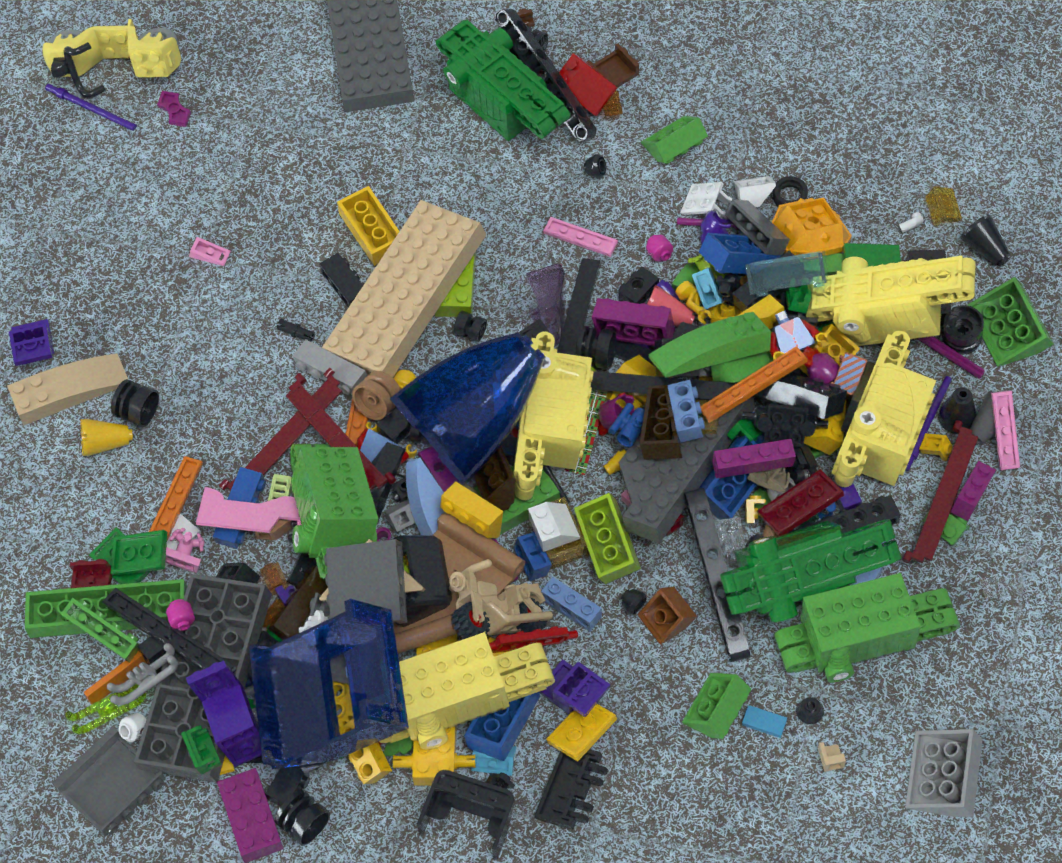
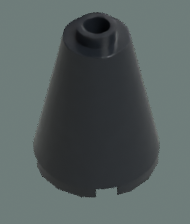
M989 214L986 215V219L982 216L967 228L969 232L966 235L964 233L961 234L960 238L962 241L995 266L998 264L1002 266L1009 261L1008 256L1010 252Z
M964 387L957 388L939 410L938 419L946 431L952 434H959L952 430L956 420L963 423L962 427L970 429L977 414L972 392Z

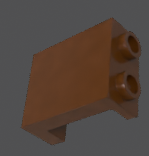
M619 43L615 44V50L594 64L590 60L587 61L616 87L622 86L639 75L638 61L632 58L627 49L621 47Z

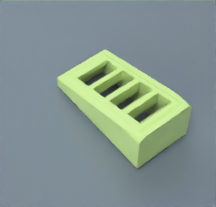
M273 475L268 501L283 496H291V476ZM276 490L285 491V493L276 492Z

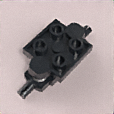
M769 404L767 408L757 407L754 413L742 412V420H753L755 428L765 432L764 443L792 439L793 446L803 447L805 436H812L816 427L828 429L829 423L828 420H817V417L808 414V408Z
M806 444L803 447L793 446L796 455L794 464L791 467H785L786 472L790 473V478L794 481L795 485L818 471V464L809 446Z

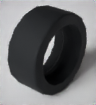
M783 177L776 182V186L773 189V201L777 207L799 200L789 201L782 198L780 191L786 187L796 188L801 192L800 198H808L807 185L798 177Z

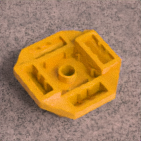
M824 197L818 199L800 198L798 201L779 205L772 220V223L790 239L783 254L790 251L800 258L814 259L843 252L844 243H850L852 237L841 221L840 215L831 209Z

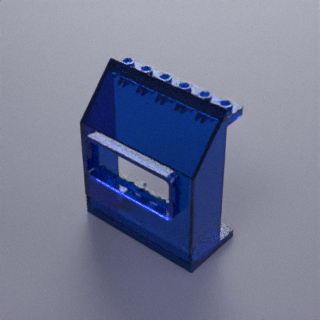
M349 599L344 601L345 612L271 647L257 644L249 646L263 764L270 765L272 769L334 761L393 736V734L409 729L391 609ZM345 653L355 728L340 735L330 662L333 658Z

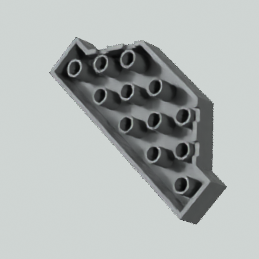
M754 396L711 423H708L703 415L699 416V418L703 417L705 429H702L703 437L681 442L682 458L644 460L640 448L641 434L639 435L633 446L628 449L619 462L622 478L631 505L622 516L627 532L659 544L686 507L684 492L699 489L713 469L712 458L714 451L727 449L732 442L727 433L742 419L743 411L753 412L756 408ZM696 400V402L700 403V406L708 402Z

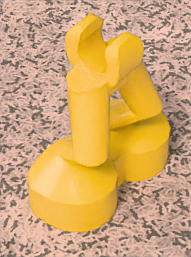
M684 281L676 288L675 293L679 299L684 300L686 306L698 314V320L703 325L707 324L704 319L708 316L711 319L714 318V315L702 306L700 307L701 299L696 286L691 282Z

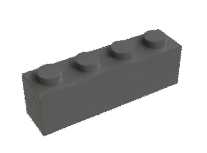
M732 199L725 216L765 254L783 255L790 239L748 200Z

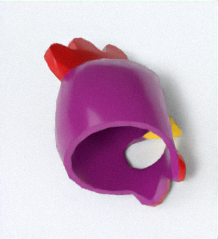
M807 346L804 348L802 353L808 360L804 365L807 367L806 371L809 378H820L826 384H830L831 381L835 382L840 368L835 360L827 353H820L815 347Z
M621 393L616 397L615 394H612L609 400L599 406L598 415L600 421L597 428L599 435L604 436L607 434L609 428L623 410L617 400L622 399L626 404L631 403L633 405L634 397L632 395ZM634 407L629 413L630 415L634 412Z

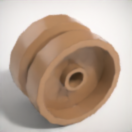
M373 371L354 388L352 399L363 415L372 420H381L400 403L402 392L397 382L390 375L382 371Z

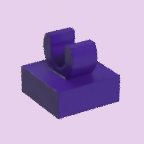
M282 585L275 588L276 595L285 608L287 607L285 603L290 593L295 591L293 585L288 586L286 590Z

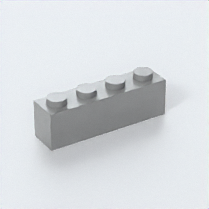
M306 339L293 355L296 363L295 366L301 371L306 370L316 379L321 378L326 381L327 378L323 374L328 368H331L335 372L332 376L340 382L338 388L347 395H352L354 388L367 376L364 369Z

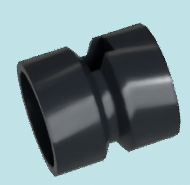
M461 311L456 318L453 331L455 334L463 337L468 335L469 339L479 342L486 331L487 319L479 316L473 317L471 313Z

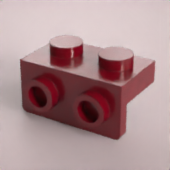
M96 559L95 561L78 560L77 562H70L69 567L73 571L71 588L111 585V565L108 561Z

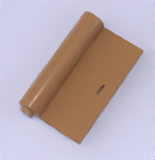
M443 513L437 520L438 530L433 536L442 541L449 580L454 572H462L473 564L489 559L492 561V565L475 572L474 575L476 582L483 581L495 584L498 597L504 591V588L510 585L522 572L525 560L494 540L477 533L473 528L461 523L451 514Z
M455 591L451 592L452 601L447 608L409 626L402 627L393 622L383 633L378 658L383 660L457 634L459 631L454 629L456 625L452 624V615L456 610L458 593Z

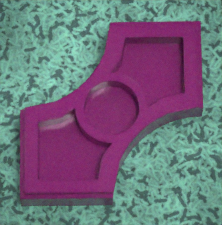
M162 91L157 106L169 114V124L187 127L191 110L184 108L179 103V93Z

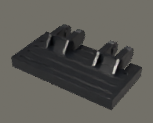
M589 749L577 762L560 751L535 812V819L569 829H574L576 821L588 823L589 818L586 815L574 811L577 808L592 812L594 806L587 802L576 800V798L585 800L591 784L603 785L604 781L601 778L589 775L590 771L602 775L608 773L606 767L591 763V761L600 763L603 756L601 752Z

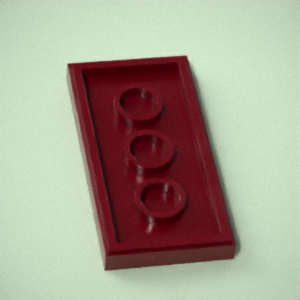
M820 469L757 510V513L778 536H782L843 497L844 492Z

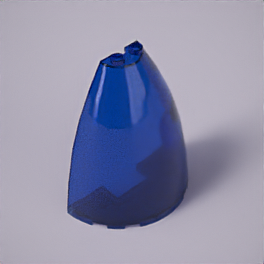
M517 332L466 348L442 360L412 380L390 398L410 424L419 430L439 453L438 457L462 485H466L479 472L509 436L532 394L544 362L543 359L546 356L539 349L535 351L531 346L533 341L527 335L522 336Z

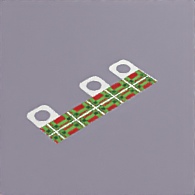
M591 391L590 407L587 415L588 424L585 432V448L583 449L582 458H578L576 470L554 466L549 467L585 475L600 421L598 415L599 406L605 402L606 392Z

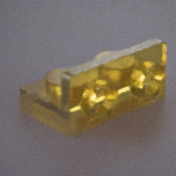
M934 186L925 197L933 225L939 226L942 221L959 222L962 216L953 188Z

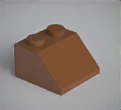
M674 586L660 588L637 614L660 645L685 630L697 617Z

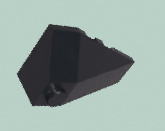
M387 442L371 463L383 476L387 472H391L395 477L405 448ZM389 482L380 489L375 486L370 490L378 522L392 484Z

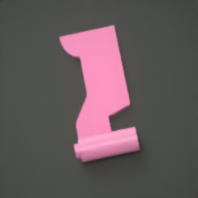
M205 487L196 525L270 533L279 519L297 521V525H301L294 497L283 496L263 503L224 500L223 495L219 491Z

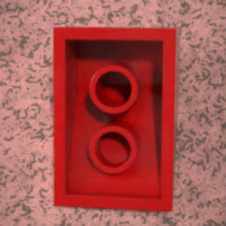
M574 53L559 72L580 104L595 116L599 114L618 88L586 60Z

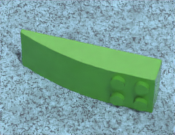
M748 312L707 324L683 334L650 353L649 358L666 378L770 351L771 331L754 312Z

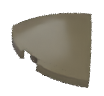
M785 468L750 473L747 479L762 487L785 492L790 481V473L788 472L786 475Z

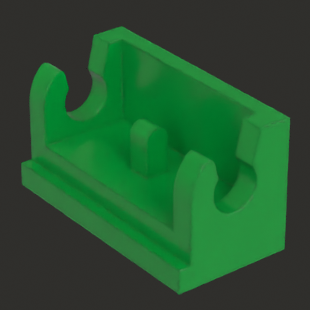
M794 278L791 280L789 289L785 293L788 310L807 313L812 296L809 279L803 278L801 286L797 288L794 286L796 283Z
M199 725L181 733L193 764L201 775L222 765L207 728L202 729V726Z

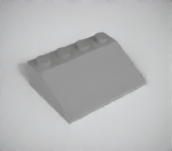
M974 729L915 731L906 809L951 817L974 816L983 740Z

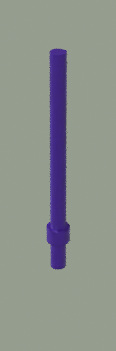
M49 83L45 87L47 91L56 94V97L62 100H69L132 131L137 127L136 124L68 93V90L62 87L57 88Z
M945 376L928 411L905 471L910 470L913 461L917 459L920 453L919 448L925 433L928 432L952 381V378L949 376Z

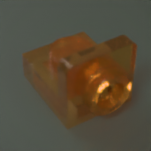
M618 90L613 93L602 108L605 116L623 114Z
M276 599L268 608L263 627L270 625L278 612L283 607L286 608L281 599Z

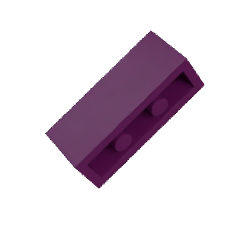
M978 461L958 495L951 513L969 521L996 469Z

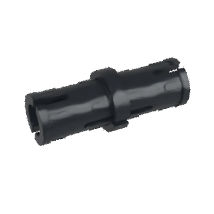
M282 318L278 321L281 324L277 325L278 330L291 334L293 338L298 337L312 342L313 338L310 336H315L314 331L305 329L298 323L293 324Z

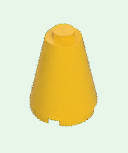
M86 418L80 421L83 456H91L129 445V441H133L132 429H128V425Z

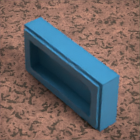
M748 705L742 726L781 738L787 717Z

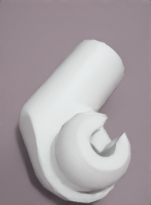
M916 212L912 214V219L899 224L902 233L923 223V216Z

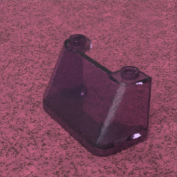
M560 264L550 265L526 273L527 281L538 303L535 309L533 307L529 308L530 316L533 323L538 319L542 320L549 332L554 336V347L560 342L566 309L565 272Z

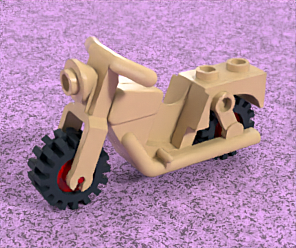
M489 559L473 564L462 572L456 571L450 576L449 590L451 592H459L456 610L452 615V624L456 625L454 629H458L459 632L457 634L459 636L463 635L462 639L483 632L487 635H497L520 631L526 633L532 632L535 629L542 630L547 626L546 622L553 617L551 611L543 612V606H539L545 602V598L541 593L538 583L508 585L504 588L505 591L497 597V587L495 584L483 581L476 582L474 573L490 567L492 561Z

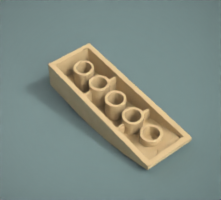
M118 353L61 365L7 385L24 426L116 390L119 384L128 379Z

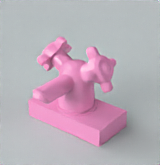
M177 529L172 533L169 540L176 539L179 544L176 550L166 547L165 563L197 573L201 559L190 555L193 547H199L200 552L204 550V539L200 533H197V539L192 540L191 532H186L183 535L182 533L186 529Z

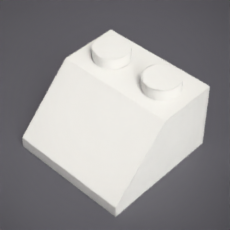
M545 502L528 508L529 520L543 552L580 539L566 504Z

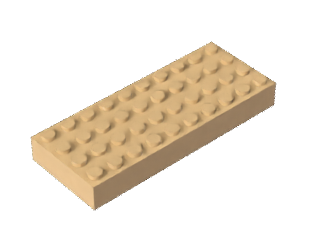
M420 200L322 348L364 369L367 375L373 371H382L393 378L487 235L481 223Z

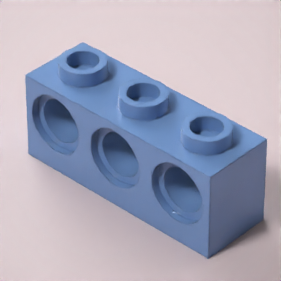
M690 380L667 385L680 443L702 438V429H705L703 417L699 418V414L702 411L700 403L695 400V398H699L696 386L692 387Z
M554 577L550 579L541 591L545 598L544 603L589 632L592 631L602 618L601 607Z

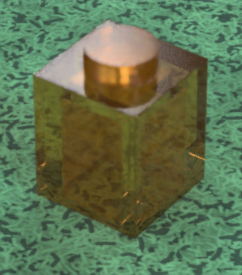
M278 562L269 563L260 569L265 585L272 593V596L276 594L275 588L280 585L286 590L288 584Z

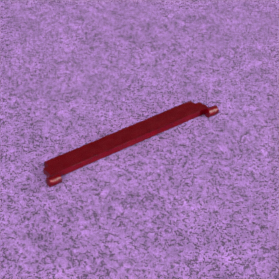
M328 368L323 374L327 380L312 395L324 411L342 393V390L338 388L340 382L332 376L335 372L331 368ZM297 411L245 468L260 472L264 476L311 424ZM236 477L231 483L224 479L218 486L223 491L226 488L231 490Z
M298 373L295 376L297 381L289 387L291 391L286 394L289 401L331 447H357L305 390L302 385L307 380L301 373ZM358 448L370 490L375 486L380 489L387 482L393 484L396 481L391 472H387L383 476Z
M959 420L955 421L952 429L954 432L959 433L914 552L905 551L902 561L905 563H910L911 559L923 563L924 559L932 561L970 462L978 436L972 435L973 430L962 427L963 423Z

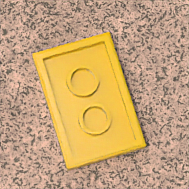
M598 704L594 706L586 717L573 710L546 739L547 743L578 762L617 720V717L614 713Z

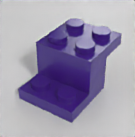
M48 319L11 327L12 331H9L15 366L53 358L52 354H55Z
M562 659L552 671L555 682L539 693L567 714L575 710L583 717H586L609 690L610 684L579 661L572 666Z

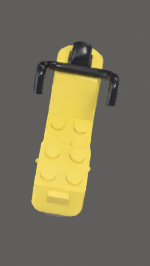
M128 19V26H93L83 32L74 29L64 30L53 35L42 47L45 63L54 78L72 77L75 87L85 98L94 97L105 91L103 85L87 91L79 79V76L85 74L103 59L130 58L137 77H168L180 66L181 62L179 43L176 34L172 30L154 28L142 33L138 37L132 19Z

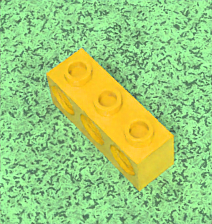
M365 717L353 718L337 730L339 739L342 741L349 760L353 763L358 778L362 781L363 785L376 783L392 771Z

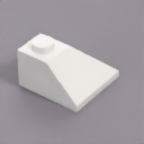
M770 176L733 181L737 200H748L755 207H760L776 186L775 181Z

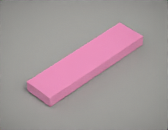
M550 217L543 230V234L609 257L612 256L618 244L616 239Z
M1012 391L993 392L991 397L999 469L1020 468Z

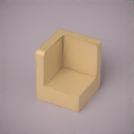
M824 742L819 743L818 751L824 772L845 767L844 753L841 754L839 745L825 747Z

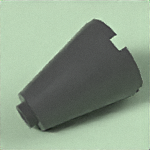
M988 391L970 427V430H973L972 435L978 436L976 445H983L996 435L991 397L993 391ZM1014 406L1015 419H1017L1019 411Z

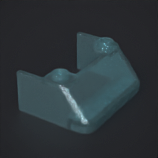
M825 250L756 261L745 265L750 295L757 293V297L766 296L768 291L808 284H813L815 288L825 286V283L828 282Z

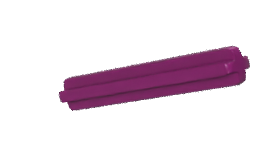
M935 337L919 338V341L976 378L980 379L984 375L985 370Z

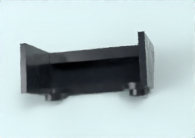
M400 535L393 538L402 542L403 556L407 555L410 575L425 588L423 592L405 593L407 623H396L402 627L409 626L447 608L452 601L442 541L433 535Z
M441 770L433 780L417 821L419 835H424L430 817L438 820L445 819L449 815L451 808L468 812L490 820L488 832L491 837L495 838L492 846L493 859L498 861L509 831L515 803L514 795L508 789L449 770Z

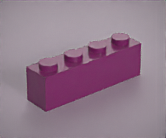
M792 439L714 451L712 463L716 478L791 467L794 464L796 455Z

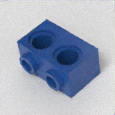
M535 532L517 537L513 549L518 557L525 560L523 569L529 581L547 576L552 564L546 552L542 551Z

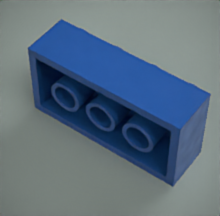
M707 233L699 250L704 260L711 263L715 270L721 274H758L781 257V255L765 254L745 235Z
M744 435L737 437L728 449L755 445L757 443L754 440L750 441ZM713 468L699 487V489H705L711 512L720 521L732 519L756 487V483L747 479L750 473L716 478Z
M539 692L509 702V707L505 710H498V712L473 720L464 735L468 749L505 761L540 698Z

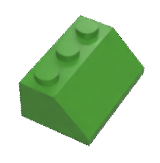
M682 116L641 141V144L657 162L667 164L672 162L678 154L682 155L688 152V148L703 143V139L708 137L699 117Z
M770 351L712 365L713 381L740 382L772 362L773 357Z
M710 673L682 723L710 738L723 739L727 735L734 719L738 716L743 703L747 700L751 688L737 674Z

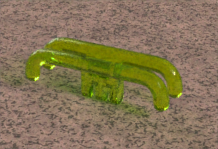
M136 684L124 692L110 694L106 698H102L100 701L76 713L67 711L65 717L69 721H77L97 711L100 715L99 718L83 726L77 724L72 726V731L75 734H84L142 704L146 699V692L134 701L120 707L110 701V697L113 695L118 697L128 695L138 688L139 685Z

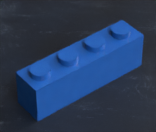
M240 467L227 500L259 503L258 496L260 491L263 492L266 485L263 474ZM216 527L213 539L218 544L238 549L239 544L244 542L245 530Z

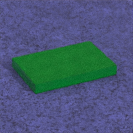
M844 243L843 245L844 259L860 257L868 262V266L901 262L899 245Z
M116 527L89 556L94 561L96 559H104L111 565L113 539L125 534ZM151 571L119 576L112 575V577L119 584L140 583Z
M158 530L114 537L111 575L119 576L165 569L168 532Z

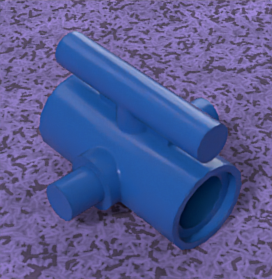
M631 403L626 404L608 430L611 434H615L619 428L621 429L616 438L624 447L633 446L641 434L645 409L636 408L632 415H630L629 413L634 407Z

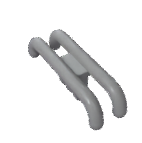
M166 643L163 647L166 653L150 665L142 662L139 664V667L133 668V672H127L126 675L129 680L119 685L108 683L107 689L114 693L124 692L136 684L139 685L137 689L124 697L111 696L110 701L116 705L128 704L174 673L178 668V660L174 657V647ZM167 662L170 663V665L167 668H165L158 674L156 673V670L158 668H160Z

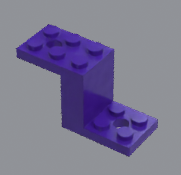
M225 661L216 662L210 667L196 671L186 677L188 685L203 704L215 743L235 767L272 751L270 742L257 726L244 686Z

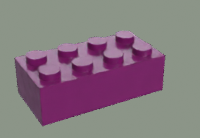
M597 298L592 314L597 335L599 336L602 329L615 330L617 341L655 346V340L673 338L675 330L671 308L665 306L658 307L645 303L637 304L630 303L629 301Z
M253 768L217 781L243 862L248 863L283 850L284 848L257 769Z

